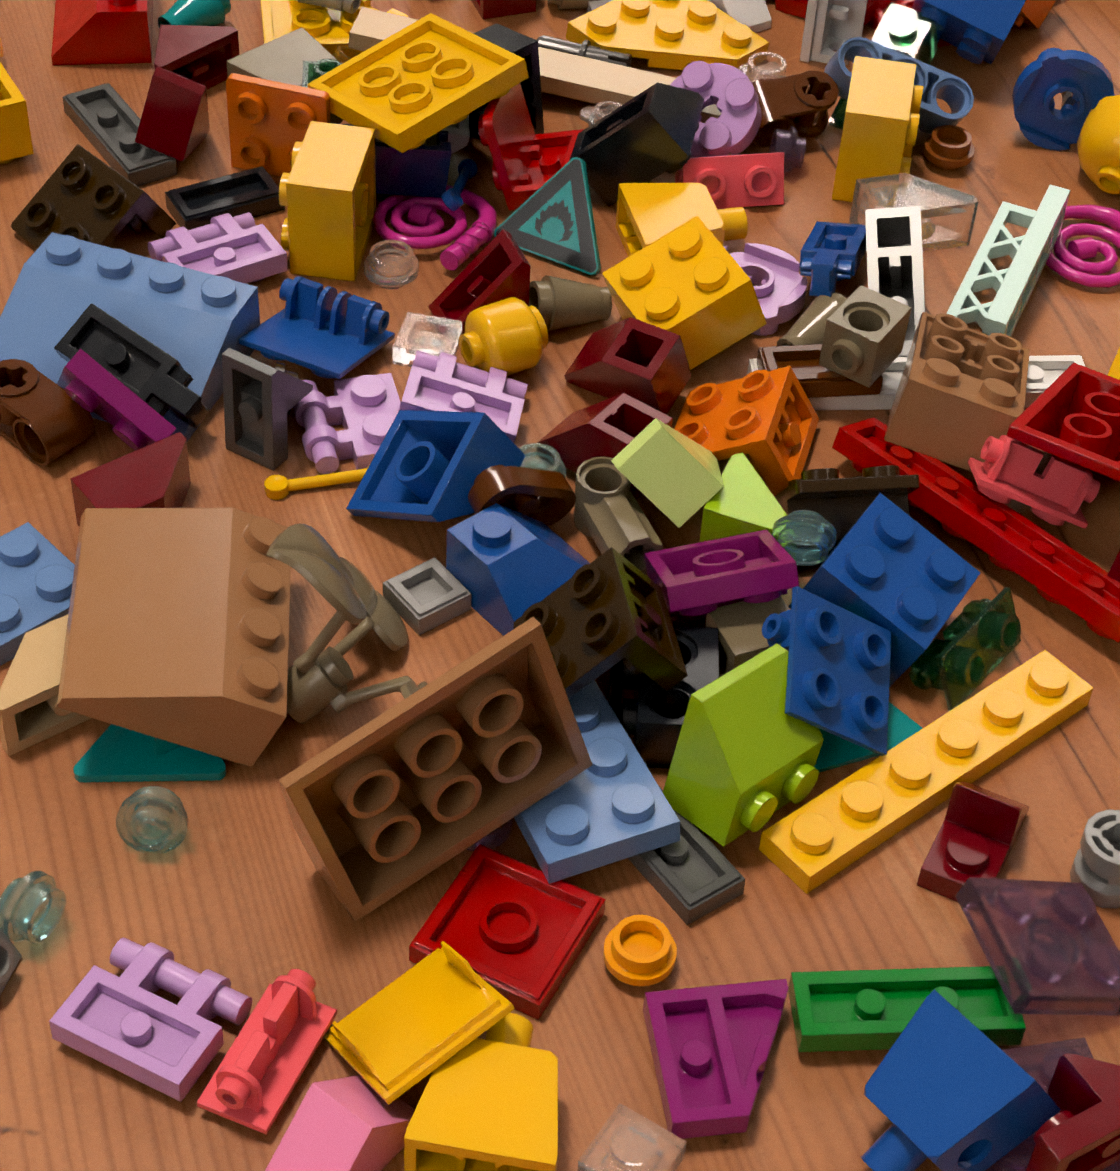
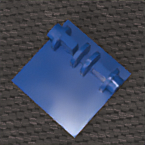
M297 276L294 279L286 278L280 287L279 297L281 300L286 301L285 308L239 338V344L260 351L268 359L286 360L309 368L313 374L319 377L340 379L395 338V333L386 330L390 315L389 312L382 310L380 303L351 295V293L341 291L338 294L337 289L334 287L326 286L323 289V284Z
M798 586L793 587L791 609L780 614L773 613L769 615L762 626V635L767 639L770 647L777 643L789 651L785 714L880 756L887 755L891 631Z

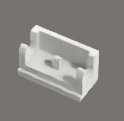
M808 0L800 61L809 63L811 60L827 64L836 53L832 50H838L850 38L862 37L868 0ZM844 60L845 65H848V60Z

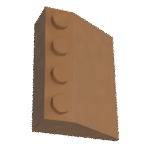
M233 507L86 508L80 520L57 707L253 767L287 717L291 567L273 557L267 556V552L276 537L288 527L275 523L271 519L258 517Z
M532 617L280 778L279 783L294 829L316 870L352 919L357 922L592 766V762L543 628Z

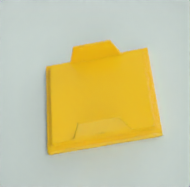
M444 941L441 942V949L437 948L338 1023L334 1021L332 1023L333 1026L329 1028L330 1031L324 1036L326 1041L388 1105L515 1009L509 1000L475 973L468 961Z

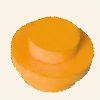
M648 915L626 917L609 932L605 939L603 950L604 963L615 978L633 986L657 984L666 979L675 967L677 956L676 943L668 928L654 917Z

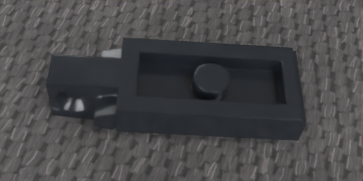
M94 304L88 306L54 347L60 357L67 362L81 348L162 417L169 411L175 417L196 429L210 412L202 404V398L187 388L193 381V378L183 369L177 359Z

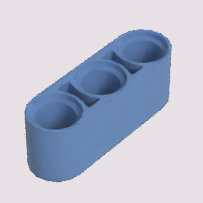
M854 37L844 42L829 60L824 70V73L831 76L837 83L838 96L848 100L852 73L846 68L844 60L854 63L855 56L916 64L914 85L923 86L918 130L928 134H932L936 127L942 125L956 126L973 107L974 96L972 89L960 77L867 38ZM936 98L947 102L950 106L951 114L940 109Z

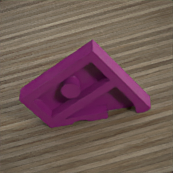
M81 348L64 367L57 385L63 388L82 408L91 413L94 412L113 425V432L132 449L138 450L169 437L176 430V427Z
M786 979L645 992L643 1013L670 1140L747 1131L788 993Z

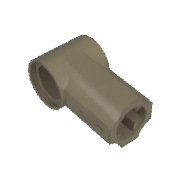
M603 456L585 460L578 467L576 473V502L573 511L575 526L581 533L594 539L602 554L612 547L646 575L647 569L644 553L663 550V544L630 491L631 482L611 462L613 458Z

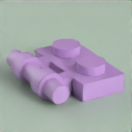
M250 212L234 217L229 213L211 218L210 224L187 230L184 226L168 230L166 237L148 242V251L152 259L175 263L182 267L227 277L242 283L257 282L266 277L288 271L287 252L263 224H255V220Z
M419 350L416 351L399 410L483 412L514 443L525 401L527 383L507 378V371L490 367L489 372L458 363L456 362L457 356L442 351L439 357Z
M392 374L362 375L355 378L334 380V396L329 397L318 391L315 382L302 380L313 385V390L293 407L297 423L304 427L306 431L303 434L302 443L307 458L315 463L316 470L321 474L333 473L339 467V461L353 459L356 470L367 468L397 416L401 404ZM342 424L344 430L336 431L331 426Z
M123 937L112 949L110 964L124 970V972L118 977L94 965L49 1020L52 1038L182 1102L224 1044L222 1026L209 1020L219 1016L236 1025L242 1024L251 1010L252 998L232 989L230 979L209 969L198 973L175 962L173 952L152 942L142 946ZM161 988L182 999L176 1005L153 993Z

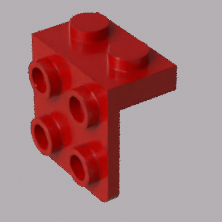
M520 83L512 87L505 96L489 101L484 114L480 115L478 122L481 142L484 146H489L493 158L492 173L495 187L498 191H503L509 211L517 210L569 162L578 133L584 130L535 134Z

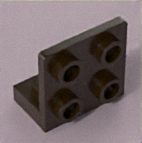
M77 144L12 222L11 228L37 249L52 232L73 236L80 240L108 247L126 225L138 234L145 226L158 237L164 238L166 232L171 230L176 222L145 191Z
M612 547L590 564H586L578 569L572 578L542 601L531 605L513 625L515 629L532 617L541 624L568 699L621 660L632 673L637 676L645 673L666 691L688 676L661 587Z

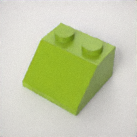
M777 643L691 694L664 786L663 794L672 809L723 847L748 830L751 832L760 830L769 821L774 812L790 801L794 804L801 802L810 793L818 779L819 771L815 768V764L824 739L819 728L785 714L788 651Z

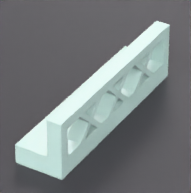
M1050 184L1037 211L1002 202L946 314L953 315L963 320L966 324L977 322L982 329V333L989 336L991 333H1002L1012 336L1061 232L1070 194L1069 189ZM1007 223L1028 228L1025 235L1013 238L1005 226ZM1009 255L1013 260L1009 268L997 270L990 261L994 258ZM993 288L997 294L991 302L981 304L974 295V292Z

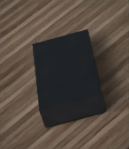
M262 166L165 192L166 208L179 227L184 226L187 230L210 224L212 217L229 213L234 217L250 212L253 218L285 210V206H280L278 185Z

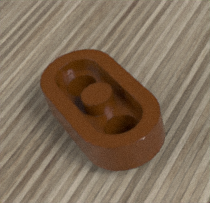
M495 465L485 469L475 478L474 485L468 494V502L475 514L498 503L539 520L546 526H550L561 520L571 511L576 502V495L564 475L560 472Z

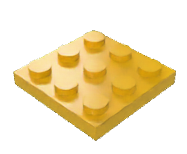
M430 13L308 83L307 86L311 89L326 91L330 95L331 113L356 127L375 129V138L404 153L407 150L420 147L426 142L427 138L447 126L463 121L469 113L487 102L505 96L512 87L529 78L524 58Z

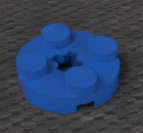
M1048 48L1041 52L1037 60L1030 63L1018 77L1012 94L1014 115L1023 135L1033 144L1049 150L1070 149L1069 144L1077 143L1081 128L1091 109H1095L1099 100L1106 96H1114L1115 94L1111 74L1097 58L1082 51H1063L1059 48ZM1064 91L1072 92V98L1076 100L1074 105L1064 104L1060 110L1054 108L1055 101L1053 97L1056 94Z

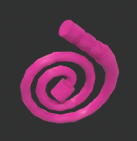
M447 185L446 191L449 188H453V186ZM463 189L461 193L463 202L476 210L479 215V219L465 233L464 231L467 229L466 214L460 208L456 211L450 210L442 198L389 195L378 204L372 222L380 237L390 244L404 248L431 249L447 245L456 240L454 244H451L440 254L441 264L448 270H456L480 246L491 240L496 229L497 214L485 198ZM393 207H395V208H394V209L392 210V212H391V222H390V223H391V226H392L395 230H397L400 234H398V233L394 232L393 230H391L390 228H388L387 225H386V223H385L386 214H387V212H389ZM436 210L448 213L455 219L454 226L442 234L438 233L444 228V221L437 214ZM408 213V221L418 226L406 224L403 221L405 214Z
M1091 204L1067 206L1064 220L1068 218L1091 219L1104 223L1112 229L1089 223L1070 224L1061 230L1053 247L1055 255L1052 252L1050 253L1046 265L1065 279L1088 287L1110 288L1119 285L1120 271L1110 275H1099L1111 271L1118 261L1115 250L1108 243L1094 240L1092 237H1086L1070 241L1068 250L1065 243L1067 239L1073 236L1089 235L1107 240L1120 249V211ZM1097 252L1105 256V260L1098 263L1083 261L1094 258Z

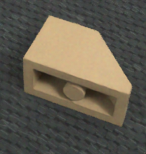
M69 614L25 633L1 685L0 737L2 747L8 756L91 719L90 717L57 707Z

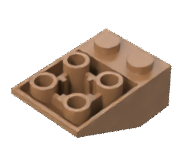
M922 312L889 414L884 440L971 471L968 464L970 457L985 463L986 460L982 459L980 454L986 439L989 436L999 439L1000 436L1007 435L1009 425L1024 412L1030 350L1023 348L1018 340L1006 334L991 333L989 336L970 329L963 320L953 315L940 313L933 316Z

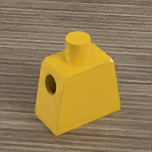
M620 183L618 186L615 228L628 257L697 215L722 245L724 241L745 239L747 236L748 222L744 208L717 209L707 187L701 183Z
M515 1013L507 1014L487 1030L485 1039L476 1038L432 1072L406 1128L404 1136V1171H556L558 1158V1057L551 1051L530 1047L534 1027L528 1019Z

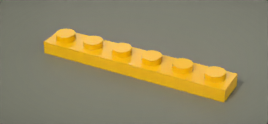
M1043 650L888 750L887 755L874 759L764 830L761 834L759 850L807 894L949 799L956 782L965 781L970 784L1088 706L1093 687L1048 651Z

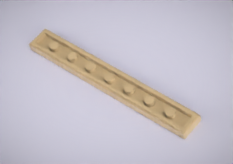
M362 7L349 32L348 47L365 51L416 22L418 19ZM538 47L541 92L617 109L657 82L670 85L676 79V77ZM715 104L709 105L701 111V122L706 123L710 117L718 119L721 112Z

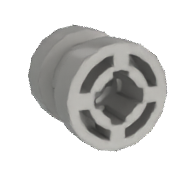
M1105 810L1094 814L1088 819L1080 841L1081 848L1077 851L1070 870V879L1077 894L1087 902L1101 908L1116 909L1120 907V810Z

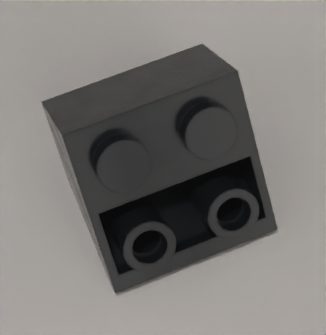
M657 82L578 133L570 160L578 157L585 161L588 184L610 206L617 202L618 186L620 183H650L652 179L665 171L668 174H672L687 163L691 157V147L695 133L699 128L698 121L704 99L698 92Z

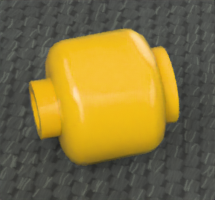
M516 297L500 300L471 311L465 322V333L459 337L461 354L468 366H476L478 369L489 372L490 367L507 371V376L536 366L541 359L543 349L548 345V331L541 313L535 306H528L524 301Z

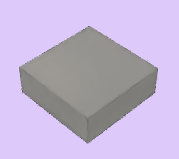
M435 557L383 582V596L418 635L471 610V593Z

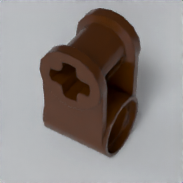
M806 71L801 74L775 79H760L751 82L758 94L762 115L759 130L752 142L758 147H770L781 142L821 135L826 129L829 120L827 110L835 104L838 97L837 83L831 76L820 71Z
M9 359L0 361V436L23 451L33 463L38 466H47L93 436L95 425L90 412L78 405L63 388L24 360Z

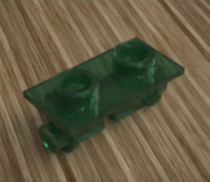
M1005 587L992 601L989 599L970 601L963 608L962 613L943 631L944 640L935 639L911 665L909 676L913 684L923 690H927L930 687L944 690L948 710H952L960 705L1021 641V624L1016 616L1011 588Z

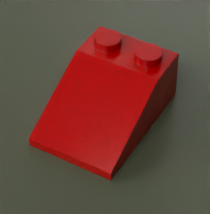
M1073 363L1009 425L1006 436L1055 455L1067 462L1078 464L1108 476L1120 483V380Z

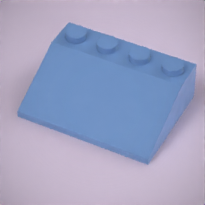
M54 232L47 237L24 263L0 316V361L9 359L24 360L57 384L68 362L60 357L54 347L88 306L94 304L177 359L183 369L193 378V381L187 388L202 398V404L209 410L212 409L223 393L222 353L231 348L250 356L255 349L239 344V338L260 325L257 286ZM169 411L163 416L176 427V430L171 435L181 432L188 441L196 430ZM90 412L92 418L107 422L94 412Z

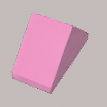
M360 1075L314 1082L306 1093L265 1171H382L404 1148L406 1128L415 1109L399 1097L388 1105Z

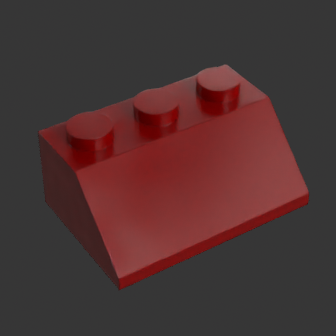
M56 0L51 55L52 65L152 63L153 0Z

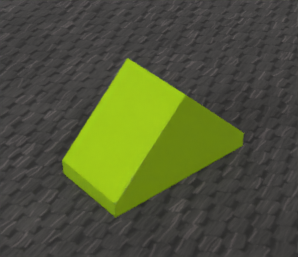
M744 453L732 455L721 475L724 487L706 503L703 509L699 542L767 529L794 559L799 533L798 529Z

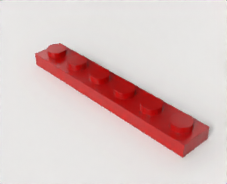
M875 417L839 427L832 448L851 460L850 463L854 469L862 473L864 468L894 465L899 466L900 475H919L920 488L908 494L909 505L920 507L939 520L946 532L955 537L967 539L986 552L990 561L996 566L1015 572L1036 586L1037 592L1044 599L1063 605L1086 621L1089 629L1097 635L1120 643V582L1109 577L1108 572L1006 504L999 503L985 496L978 490L977 485L938 459L885 441L887 425Z

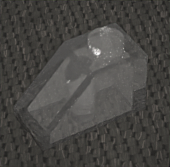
M907 173L857 179L849 224L866 225L865 210L920 206L923 252L970 245L979 202L973 195Z

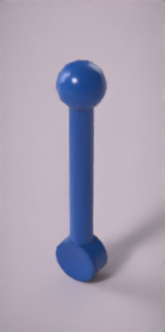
M464 159L458 164L459 176L453 188H449L441 196L445 205L452 211H456L464 204L461 193L468 179L475 177L478 172L477 164L472 159Z

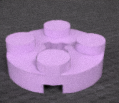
M694 61L688 64L683 69L682 75L678 76L670 84V86L698 92L704 99L702 110L709 105L715 104L721 112L718 119L710 117L706 123L701 122L702 116L700 115L698 121L699 128L694 136L690 158L726 156L729 153L737 155L743 152L755 138L762 119L761 107L753 84L741 70L723 63L707 64L704 61Z
M745 243L744 252L730 253L751 279L752 284L759 285L753 287L767 324L752 334L767 336L775 333L778 329V324L791 320L803 308L808 282L806 276L803 278L799 274L800 263L783 250L758 243Z

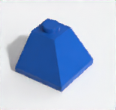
M399 410L346 509L353 516L441 522L472 514L475 512L468 502V494L474 485L475 478L485 469L495 465L520 467L525 454L486 413Z
M498 503L447 529L446 569L471 593V607L503 636L514 629V622L531 605L542 601L572 578L578 569L586 564H590L589 561L543 522Z

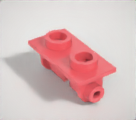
M784 152L690 158L682 169L675 172V183H701L705 185L717 209L784 205Z
M1006 435L1000 436L999 439L993 436H989L986 439L980 457L986 460L985 463L971 457L969 458L968 464L978 485L977 488L985 496L1003 504H1009L1012 499L1031 507V511L1037 517L1056 526H1063L1065 521L1086 529L1088 522L1080 509V505L1083 501L1091 503L1096 498L1100 489V481L1093 479L1092 471L1052 455L1042 475L1036 473L1035 471L1044 456L1043 452Z
M291 969L287 975H280L273 984H269L199 1097L197 1107L267 1135L337 1015V1009L316 1001L313 992L316 982L311 975L300 969Z

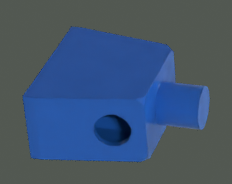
M934 989L925 998L865 1084L864 1095L892 1124L861 1156V1159L873 1171H916L927 1158L941 1171H985L1036 1132L1061 1109L1032 1076Z

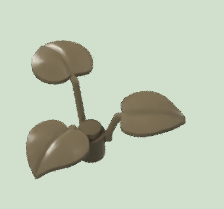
M302 523L294 524L276 537L268 549L267 556L273 557L295 569L337 610L309 649L293 661L294 665L288 669L287 713L294 720L305 724L330 704L337 713H340L351 704L393 692H400L405 699L428 684L423 681L417 685L409 676H402L347 692V683L354 678V675L343 656L368 634L372 628L391 650L398 651L408 642L406 626L395 608L383 595L374 589L369 579L347 559L339 557L324 537L313 527ZM346 620L352 624L359 623L334 648L328 647L325 649Z

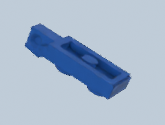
M816 222L800 254V276H811L809 296L826 295L831 297L832 293H835L837 281L851 279V276H855L867 250L866 225Z

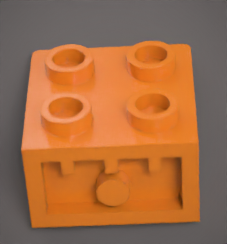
M231 73L226 80L231 167L249 170L262 166L268 174L281 177L283 172H291L294 144L296 141L303 142L310 122L331 123L330 95L326 91Z
M786 366L771 371L756 370L743 378L720 384L706 383L698 386L687 394L674 429L710 450L718 461L731 458L732 455L742 452L744 455L749 454L750 463L759 476L763 477L771 493L776 496L788 487L789 481L801 478V472H803L819 417L792 367Z

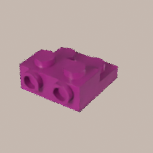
M767 529L644 553L647 575L661 587L669 615L676 622L699 620L718 607L741 601L747 603L769 602L779 598L781 595L788 594L787 589L799 587L796 561Z

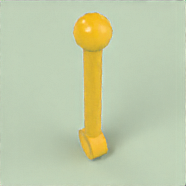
M368 467L288 480L282 475H272L264 481L265 494L270 499L280 500L285 498L289 491L358 482L362 480Z

